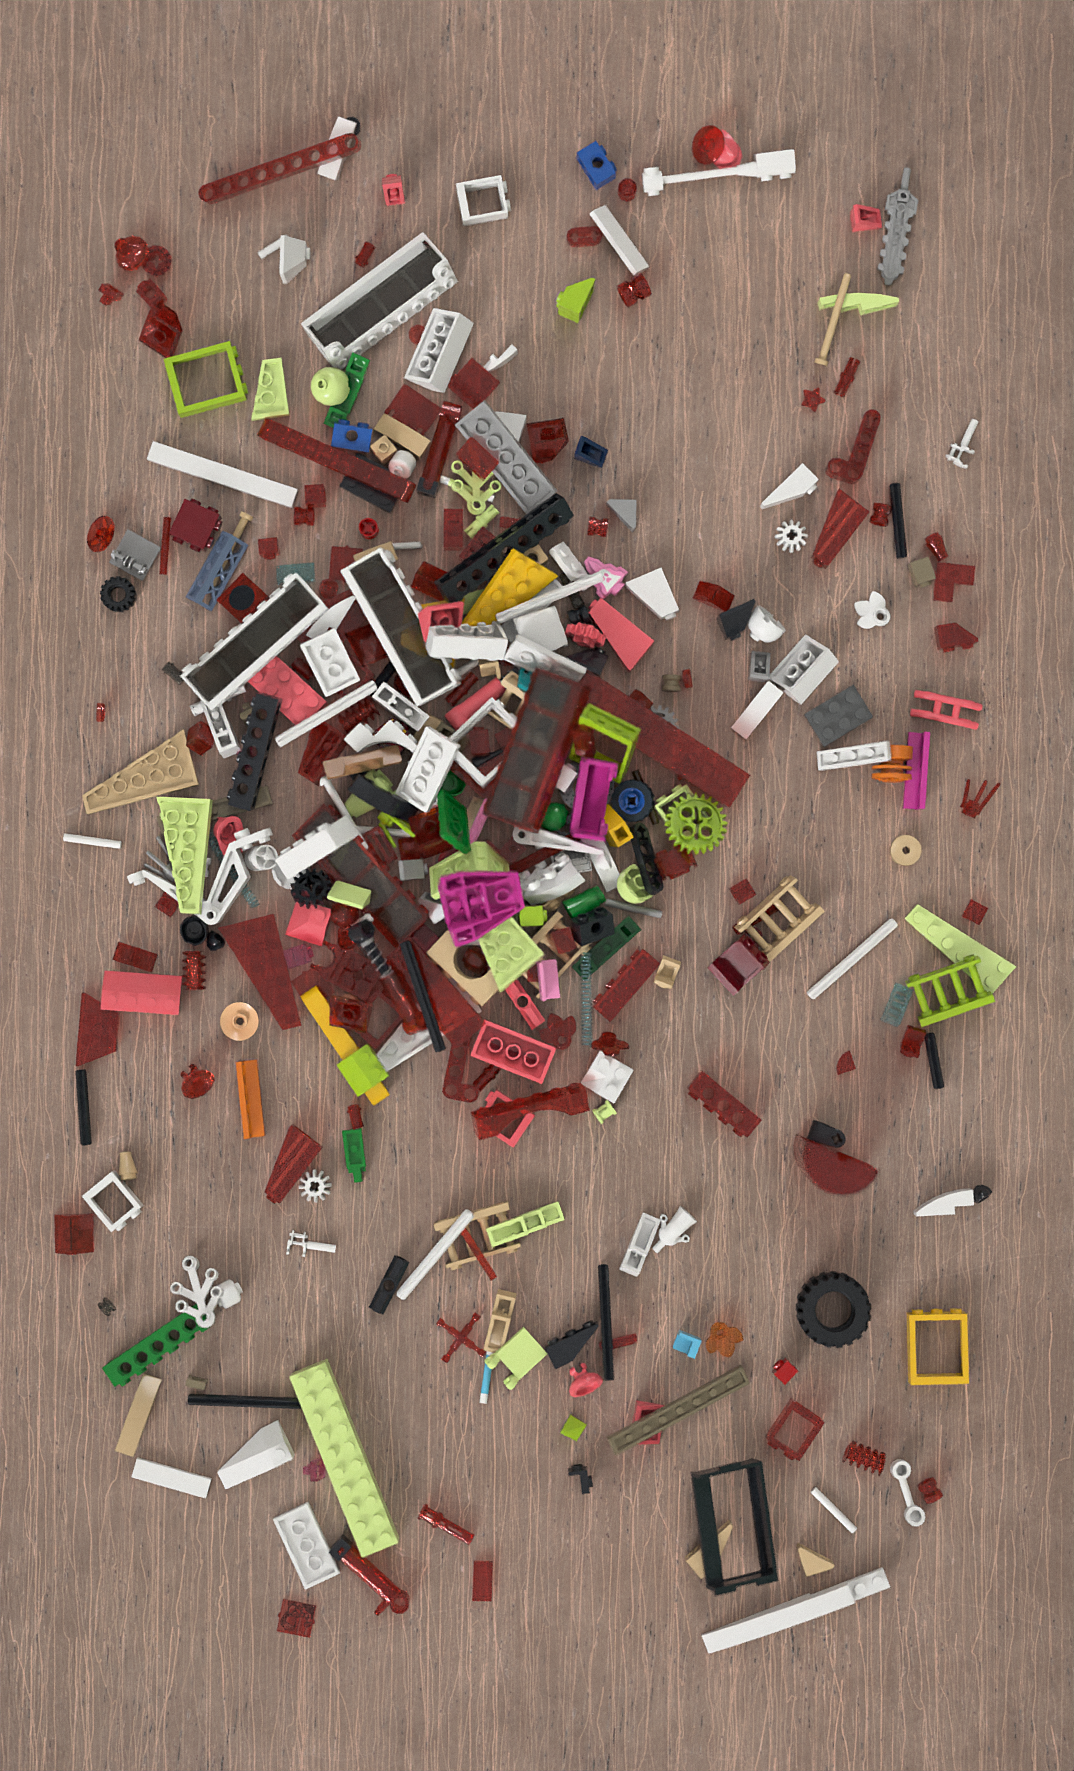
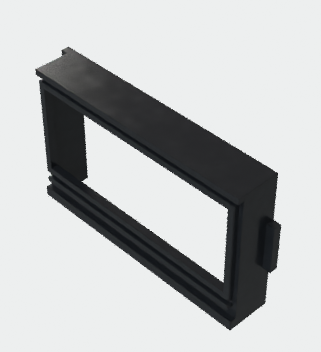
M751 1458L745 1461L690 1472L706 1589L713 1591L714 1596H720L736 1592L737 1587L752 1583L760 1586L778 1581L762 1461ZM747 1468L760 1570L723 1579L710 1477Z

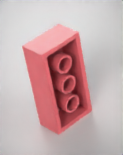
M277 656L248 681L260 693L282 698L280 712L295 725L328 705L327 701Z

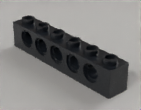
M256 693V696L252 698V713L247 717V732L243 734L241 744H243L242 752L238 753L236 760L239 764L237 770L233 772V787L229 789L227 795L228 805L247 811L255 809L282 698L265 693ZM261 709L267 712L265 719H262L259 715ZM257 727L262 730L260 738L256 737L254 733ZM252 746L256 747L257 749V755L255 757L250 754V748ZM246 765L252 767L253 772L251 775L245 772ZM242 783L247 785V793L241 791L240 786Z

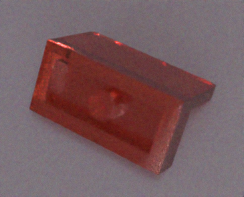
M470 437L455 454L482 481L499 464V461L473 437Z
M423 561L414 576L411 587L439 601H444L434 582L447 572Z

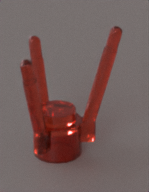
M968 779L963 801L960 805L963 808L961 813L975 819L997 791L1000 783L995 785L980 805L978 801L988 781L985 780L975 800L969 799L967 802L971 782Z

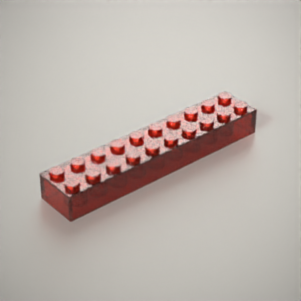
M587 670L567 701L568 706L581 714L588 704H591L641 729L635 749L727 808L731 807L750 777V774L589 670Z

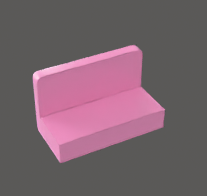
M556 959L537 961L540 999L546 1001V999L560 998Z

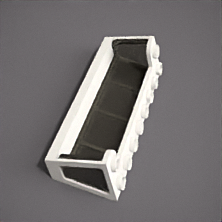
M422 232L303 321L301 325L329 364L341 370L347 366L352 352L361 356L362 353L377 344L378 341L390 334L402 323H405L410 317L421 311L426 305L437 299L438 296L453 287L458 281L448 260Z
M380 547L344 568L341 572L416 706H421L461 685L459 680L462 677L458 670L450 665L452 662L451 657L434 658L429 655L418 618V613L423 608L419 601L415 602L412 596L415 594L411 586H406L403 579L405 576L402 570L395 567L393 562L396 560L391 551Z
M290 573L283 580L284 585L282 589H276L271 594L272 598L268 602L263 601L259 604L257 612L253 615L251 613L242 620L244 623L239 628L235 626L228 632L229 636L225 640H219L214 645L215 649L211 653L206 652L199 658L200 662L198 664L192 665L190 663L182 670V679L211 711L214 712L328 610V607L297 573L294 575Z

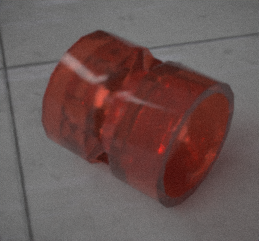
M642 273L631 277L630 282L624 281L617 285L618 293L627 308L638 303V299L644 300L652 295L651 289Z

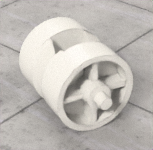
M270 845L254 846L246 851L244 860L246 866L252 871L269 870L277 864L275 859L278 858V853Z

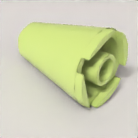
M369 770L364 776L374 781L376 786L395 794L396 790L393 792L391 789L393 786L392 782L381 770ZM353 793L345 802L346 809L351 817H359L375 809Z

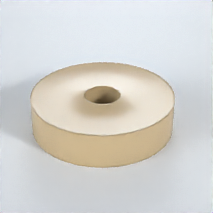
M910 835L897 837L890 846L891 858L895 863L902 866L914 864L921 856L919 841ZM904 847L909 849L908 854L902 852Z

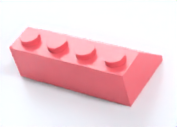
M105 971L101 1010L179 1015L182 976Z
M485 1019L470 1056L542 1084L556 1047Z

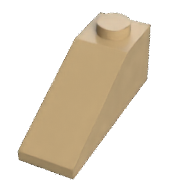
M730 1520L717 1529L720 1556L733 1528ZM699 1544L685 1556V1559L700 1579L704 1577V1569Z

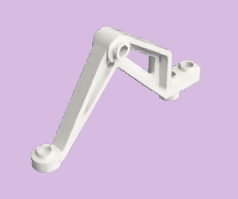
M542 730L534 733L533 744L536 749H540L542 754L540 759L548 769L522 781L520 784L513 831L514 840L519 844L593 853L597 855L595 862L599 869L602 868L604 871L611 869L612 864L605 850L538 828L560 771L558 763L563 761V756L558 747L551 749ZM543 782L531 818L527 820L526 813L530 789L532 786Z
M248 828L234 833L236 841L228 845L207 900L203 899L201 915L195 914L206 924H218L223 920V917L251 878L240 849L245 851L252 848V844L259 841L262 844L270 841V836L273 835L271 828L251 835ZM232 864H234L239 877L221 903L218 899ZM142 870L127 876L129 884L134 883V886L145 883V878H148L177 900L176 884L148 870Z

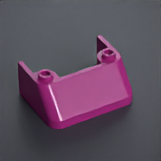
M581 756L569 832L573 837L605 841L603 835H607L608 824H605L604 817L610 781H612V778H616L618 767L615 762Z

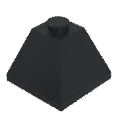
M755 599L718 615L716 620L725 640L731 639L733 641L742 637L741 633L745 630L755 605Z
M595 648V650H584L565 658L587 668L586 674L600 679L608 655H605L606 651Z

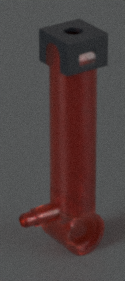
M443 401L425 466L417 485L416 491L418 494L436 498L441 475L455 433V424L459 422L463 408L461 405Z
M342 1534L330 1547L328 1553L338 1562L341 1561L383 1599L374 1611L375 1615L379 1616L388 1606L396 1614L405 1613L409 1608V1594L396 1586L366 1557L362 1558L360 1552L352 1545L353 1542ZM402 1598L405 1604L399 1606L395 1603V1600Z

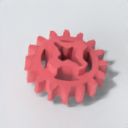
M580 622L576 625L567 624L565 630L566 637L571 638L572 642L581 647L591 649L594 646L603 647L606 636L590 624H582Z

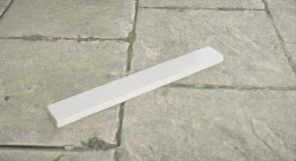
M154 441L147 457L148 461L290 508L293 507L298 492L296 488Z

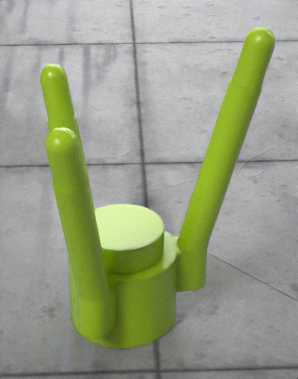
M381 812L377 817L380 821L378 825L383 829L393 848H396V844L386 826L390 828L396 823L412 837H415L414 833L419 834L417 829L402 819Z

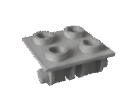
M127 529L117 549L112 551L110 555L112 558L109 563L143 581L161 547Z

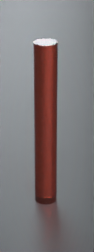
M164 517L160 575H167L171 517Z
M465 1228L461 1235L491 1281L497 1278V1275L467 1228Z

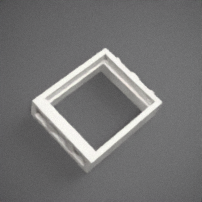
M492 697L449 738L458 743L493 709L523 739L486 777L459 751L457 752L454 760L483 789L533 742L532 732L526 726L522 727L518 723L519 719L512 712L508 714L504 710L505 705L499 699L495 701Z

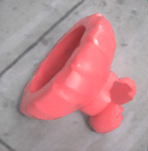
M585 1363L580 1364L582 1370L580 1373L576 1372L574 1367L569 1370L570 1375L574 1377V1381L569 1387V1393L572 1397L590 1394L603 1383L600 1375L587 1372V1365Z

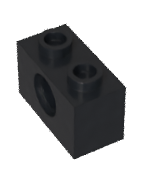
M597 907L593 911L579 914L577 917L570 919L572 939L581 946L615 934L613 914L604 907Z

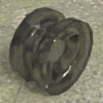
M106 1297L103 1298L102 1303L99 1302L97 1304L99 1309L108 1317L111 1315V1311L116 1310L114 1304Z

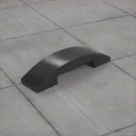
M360 774L356 776L348 788L351 793L374 808L402 820L411 821L419 808L405 799L376 786L374 781Z

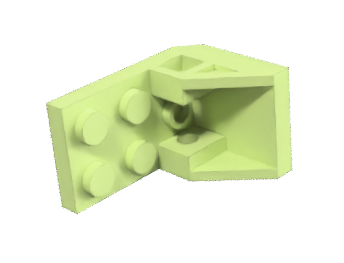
M473 842L470 844L471 852L463 854L461 851H457L429 868L431 897L435 900L440 898L438 884L439 878L458 871L510 872L509 862L486 842Z

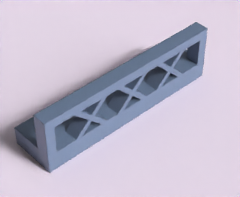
M222 531L186 598L212 612L248 544L232 534ZM237 542L241 546L237 553L232 554L231 548ZM229 559L230 566L227 570L223 571L222 564ZM220 576L221 582L219 586L214 587L213 581L215 577ZM211 593L212 599L207 605L202 602L205 595Z

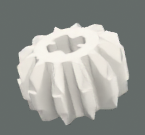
M790 520L789 526L785 521L782 522V527L776 529L780 534H776L775 538L781 539L777 542V546L784 544L782 550L785 551L789 547L790 553H793L794 547L799 551L801 549L800 545L805 546L806 544L803 539L807 538L808 534L802 533L806 528H799V521L796 525H793V520ZM790 532L796 536L793 540H789L790 537L787 538Z
M313 1169L312 1176L307 1171L305 1173L307 1179L301 1177L300 1181L305 1184L299 1185V1189H305L301 1193L302 1196L309 1194L307 1201H310L312 1196H314V1202L317 1203L318 1196L325 1200L323 1193L330 1194V1191L325 1187H331L332 1183H325L330 1177L326 1176L323 1179L324 1171H321L317 1176L316 1169ZM312 1181L320 1184L318 1191H316V1188L314 1190L311 1188L313 1185Z

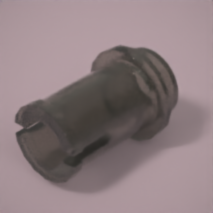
M168 662L162 668L164 675L167 674L178 685L182 684L184 680L181 675L183 673L174 666V662Z

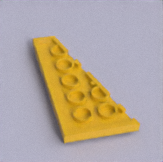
M513 548L468 612L462 624L467 623L469 626H477V623L485 622L486 625H492V621H497V613L529 601L556 579L558 575Z

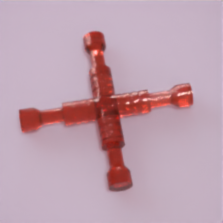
M475 1312L472 1315L471 1321L465 1325L461 1332L447 1325L442 1318H439L436 1324L439 1327H443L448 1331L447 1333L456 1338L450 1346V1350L441 1358L445 1363L449 1362L450 1356L454 1351H457L462 1343L469 1349L475 1350L480 1357H483L487 1352L477 1347L467 1337L473 1329L474 1323L481 1318L478 1313Z

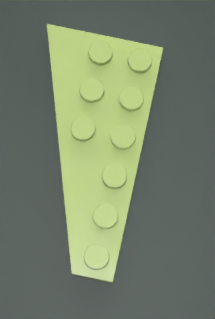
M512 917L478 939L500 993L544 956L541 949Z

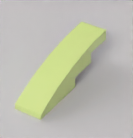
M848 293L845 295L841 312L858 308L859 314L864 315L896 307L899 303V298L882 294ZM837 295L819 298V310L833 307Z
M556 1201L488 1227L486 1231L491 1245L494 1247L526 1236L529 1233L546 1228L565 1219L559 1202Z

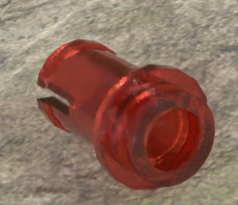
M366 241L360 253L355 256L356 260L354 262L364 268L365 265L369 264L368 260L376 247Z
M297 657L291 666L293 670H297L308 681L314 673L303 661V658Z
M359 1104L348 1106L346 1112L349 1113L352 1129L364 1127L360 1113L362 1109L359 1107Z

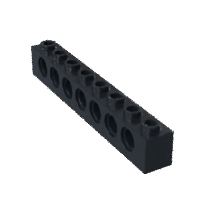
M555 493L436 580L434 584L444 600L448 603L460 602L465 595L477 590L478 586L484 581H489L493 578L513 548L524 554L528 549L537 546L540 540L552 535L555 529L567 524L574 514L565 498ZM553 513L552 519L549 520V516ZM538 525L537 530L533 532L534 527ZM523 536L522 541L518 543V539ZM507 547L506 553L503 554V550ZM492 558V562L487 565L489 559ZM477 569V573L472 576L473 571ZM462 580L461 585L457 587V583Z

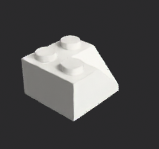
M599 1050L581 1084L615 1103L633 1069Z

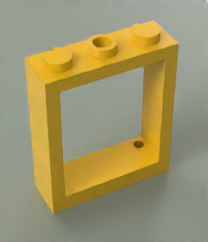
M939 1308L931 1309V1312H923V1309H912V1312H906L908 1382L910 1385L969 1384L967 1313L962 1311L961 1308H951L948 1312H943ZM960 1320L961 1373H916L915 1321Z

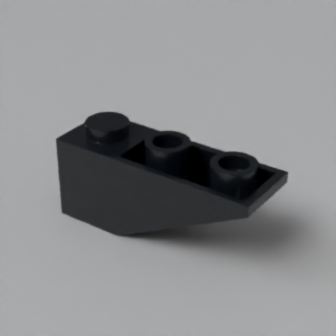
M590 1320L582 1324L583 1328L577 1331L574 1328L565 1332V1336L560 1339L554 1337L547 1341L548 1344L545 1345V1349L555 1369L575 1359L599 1327L598 1321L593 1323Z

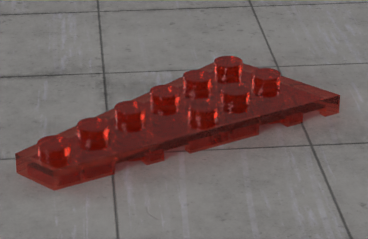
M270 914L219 927V931L257 988L281 1029L286 1030L302 1026L275 915Z

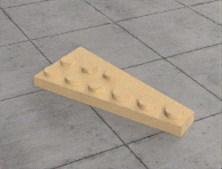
M181 730L178 734L163 742V744L149 751L105 782L82 795L86 813L89 815L199 785L185 730Z

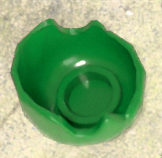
M449 769L440 790L444 789L452 797L460 795L466 787L463 775L454 769Z
M547 803L540 819L543 829L550 832L559 831L567 823L568 810L561 803Z

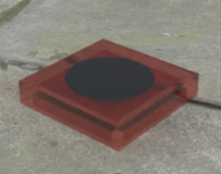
M242 573L219 596L217 601L243 624L242 620L251 613L253 615L258 611L257 606L263 601L267 602L270 598Z

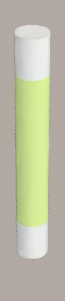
M441 475L439 480L440 483L450 487L454 479ZM454 483V487L460 489V484ZM463 483V488L472 495V488ZM480 490V496H481L485 491ZM492 495L487 501L493 502L495 495Z

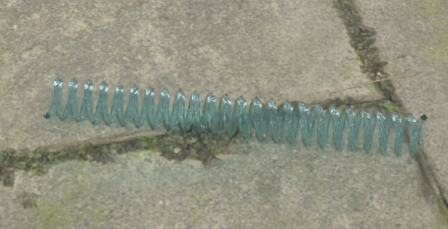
M214 836L209 839L208 845H210L209 848H212L211 851L217 854L216 857H219L218 860L221 864L223 861L221 857L224 855L220 854L221 850L218 851L220 847H217L218 843L213 845L217 842V839L212 841L215 839ZM236 868L229 872V876H232L231 879L233 880V883H235L239 877H234L238 874L237 872L233 873L234 871H236ZM250 887L243 888L241 895H245L244 899H246L248 905H251L250 908L260 905V903L254 905L258 900L253 901L256 897L251 898L254 893L250 894L252 890L246 892Z
M582 952V954H586V955H589V956H581L580 958H588V960H581V962H589V963H588V964H581V966H589V967H587V968H580V969H581V970H590V971H581V972H580V973H582V974H584V973L589 974V975H581V977H588V978H589V979H581V981H589L588 983H581V985H590V986H587V987L582 986L581 989H590V990H581V992H588V993H589V994H581V996H589V998H581V1000H590V1001H588V1002H581V1003H582V1004H590V1005H582L581 1007H582V1008L588 1007V1008H590V1009H582L581 1011H589V1013H581V1015H590V1016H588V1017H581V1018H582V1019H590V1020H582L581 1022H582V1023L588 1022V1023H590V1024H582L581 1026H589L590 1028H582L581 1030H590V1031H589V1032H581V1033H582V1034H591V1035H588V1036H587V1035H582L581 1037H582V1038H587V1037H588V1038H591V1039H582L581 1041H589L590 1043H582V1045H590V1048H591V1047L593 1046V1045H592V1041H591V1040L593 1039V1038L591 1037V1036L593 1035V1034L591 1033V1032H592V1030H591V1028H592V1026H591V1025H592V1022H591V1021H592V1018H591V1017H592V1015H591V1013H592V1011H591V1009H592V1007H591L592 1003H590V1002H592V1000H591V998H592V996H591V994H592L591 990H592V989L590 988V987L592 986V985L590 984V983L592 982V981H591V979H592L591 975H592V974L590 973V972L592 971V970L590 969V968L592 967V966L590 965V964H591V961H590V960H591V958H590V957H591V954H590V953Z

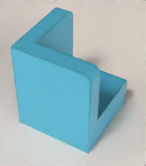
M679 1330L673 1344V1349L686 1353L688 1357L695 1359L702 1340L697 1336Z

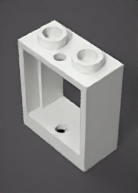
M501 175L456 183L463 226L508 218V211H511L509 199H505L504 193L508 191L506 181H502ZM498 187L502 211L470 216L465 192Z
M115 1170L110 1172L82 1196L111 1232L115 1229L120 1231L127 1225L125 1221L130 1217L132 1219L137 1217L142 1212L140 1208L144 1206L128 1185L121 1181V1177ZM112 1182L118 1186L134 1206L114 1224L93 1199Z

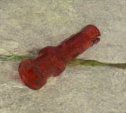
M425 1503L417 1517L418 1520L422 1519L431 1524L432 1528L438 1527L468 1546L470 1545L474 1534L444 1518L442 1512L434 1511ZM448 1526H450V1527H452L453 1529L459 1531L460 1533H462V1535H460V1534H458L457 1532L451 1530L450 1528H448Z

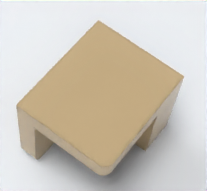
M478 659L481 677L496 674L497 679H501L498 660Z

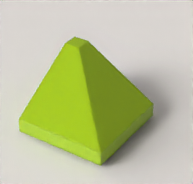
M570 1414L560 1433L577 1441L587 1424Z

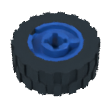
M627 780L621 782L614 789V793L611 796V804L624 821L637 822L644 820L653 811L655 796L652 793L651 787L647 786L648 784L640 780ZM632 797H635V798H636V799H635V803H636V804H631V803H630V799H631Z

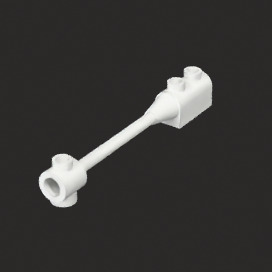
M794 149L754 154L753 162L740 164L737 167L662 176L659 167L645 168L644 173H642L644 193L648 192V196L660 195L659 191L663 190V184L729 175L761 177V181L773 180L772 176L780 175V179L791 178V173H795L796 170Z

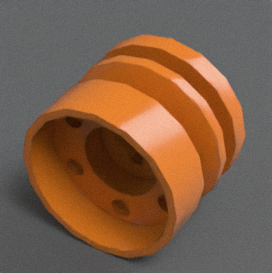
M890 745L891 761L881 762L879 765L872 766L873 770H879L880 773H872L871 779L886 783H901L912 780V775L905 774L903 771L912 770L911 766L904 765V761L913 759V747Z

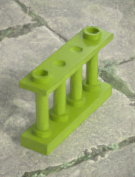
M968 955L963 958V961L923 975L914 974L908 977L909 980L905 981L908 988L914 987L922 1010L921 1015L917 1016L921 1027L995 1002L991 991L987 992V990H984L975 964L981 963L979 956ZM966 967L969 968L977 991L976 996L972 998L966 997L957 972ZM949 973L959 998L957 1000L958 1003L952 1005L947 1002L939 977ZM932 980L940 1003L939 1009L935 1011L929 1009L921 987V983Z

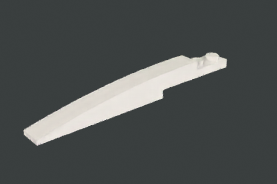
M881 1567L814 1594H805L702 1634V1638L708 1653H713L852 1605L858 1599L890 1588V1585Z

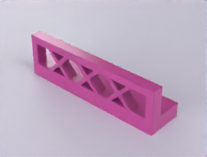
M908 732L907 746L913 747V759L906 761V765L911 766L912 770L905 771V774H911L912 780L904 781L903 809H925L930 732Z

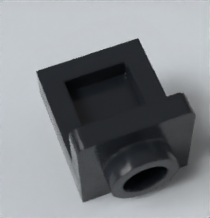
M575 1464L568 1468V1476L580 1475L582 1494L590 1493L589 1487H593L592 1475L588 1476L587 1466L583 1467V1464Z

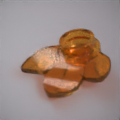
M716 1322L710 1328V1336L706 1340V1349L709 1354L718 1350L723 1356L731 1357L735 1350L734 1343L741 1342L744 1338L736 1327H728L723 1322ZM719 1330H723V1333L717 1334Z

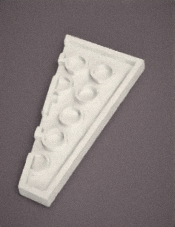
M444 973L428 991L442 1037L482 1012L480 1007L470 999L471 995L467 991H461L456 985L457 982L453 978L449 979ZM419 1002L376 1054L387 1071L432 1044Z

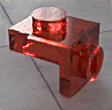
M907 1025L900 1043V1053L906 1057L919 1058L926 1030Z

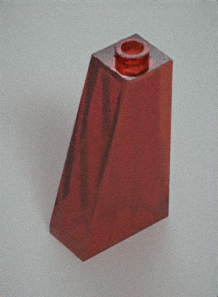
M841 489L836 492L811 555L812 562L819 568L824 567L826 569L870 512Z
M294 1124L288 1129L264 1191L267 1194L266 1198L274 1204L276 1202L280 1204L323 1148V1146Z

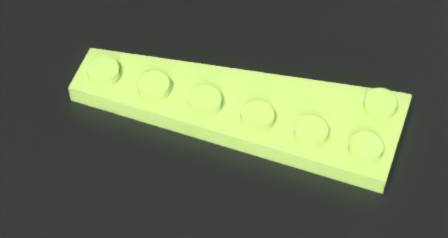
M918 904L904 918L954 964L963 961V958L968 955L979 956L981 963L975 965L983 988L987 992L991 991L993 994L1016 968L1009 961ZM968 967L961 969L972 979Z

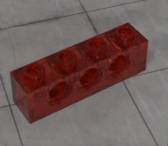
M702 1070L687 1086V1089L690 1090L688 1094L696 1101L701 1099L704 1102L703 1107L710 1113L715 1111L719 1114L718 1119L725 1125L730 1123L735 1127L732 1131L739 1137L744 1135L748 1138L762 1121ZM711 1088L713 1090L711 1098H704V1089ZM721 1100H726L728 1103V1107L724 1111L718 1109V1103ZM737 1112L743 1115V1119L739 1123L733 1121V1115Z

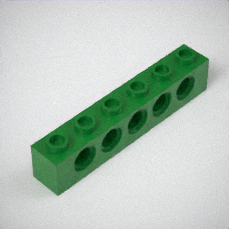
M197 1303L191 1306L192 1308L199 1310ZM186 1312L181 1313L107 1363L102 1369L114 1387L119 1384L123 1387L131 1381L130 1377L136 1373L139 1376L147 1370V1365L150 1363L153 1365L157 1364L163 1359V1354L166 1352L169 1354L179 1349L178 1344L183 1341L188 1343L195 1338L194 1333L199 1330L204 1332L208 1328L200 1327L196 1322V1317ZM206 1314L202 1318L203 1321L207 1319ZM187 1319H193L195 1321V1328H189L187 1326ZM171 1330H177L179 1332V1339H174L171 1337ZM155 1341H161L164 1348L162 1350L156 1349ZM139 1352L147 1354L148 1358L146 1361L139 1358ZM123 1363H129L131 1371H125L122 1367Z

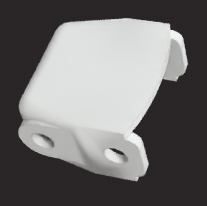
M555 606L512 618L516 636L520 635L551 651L562 646H568Z

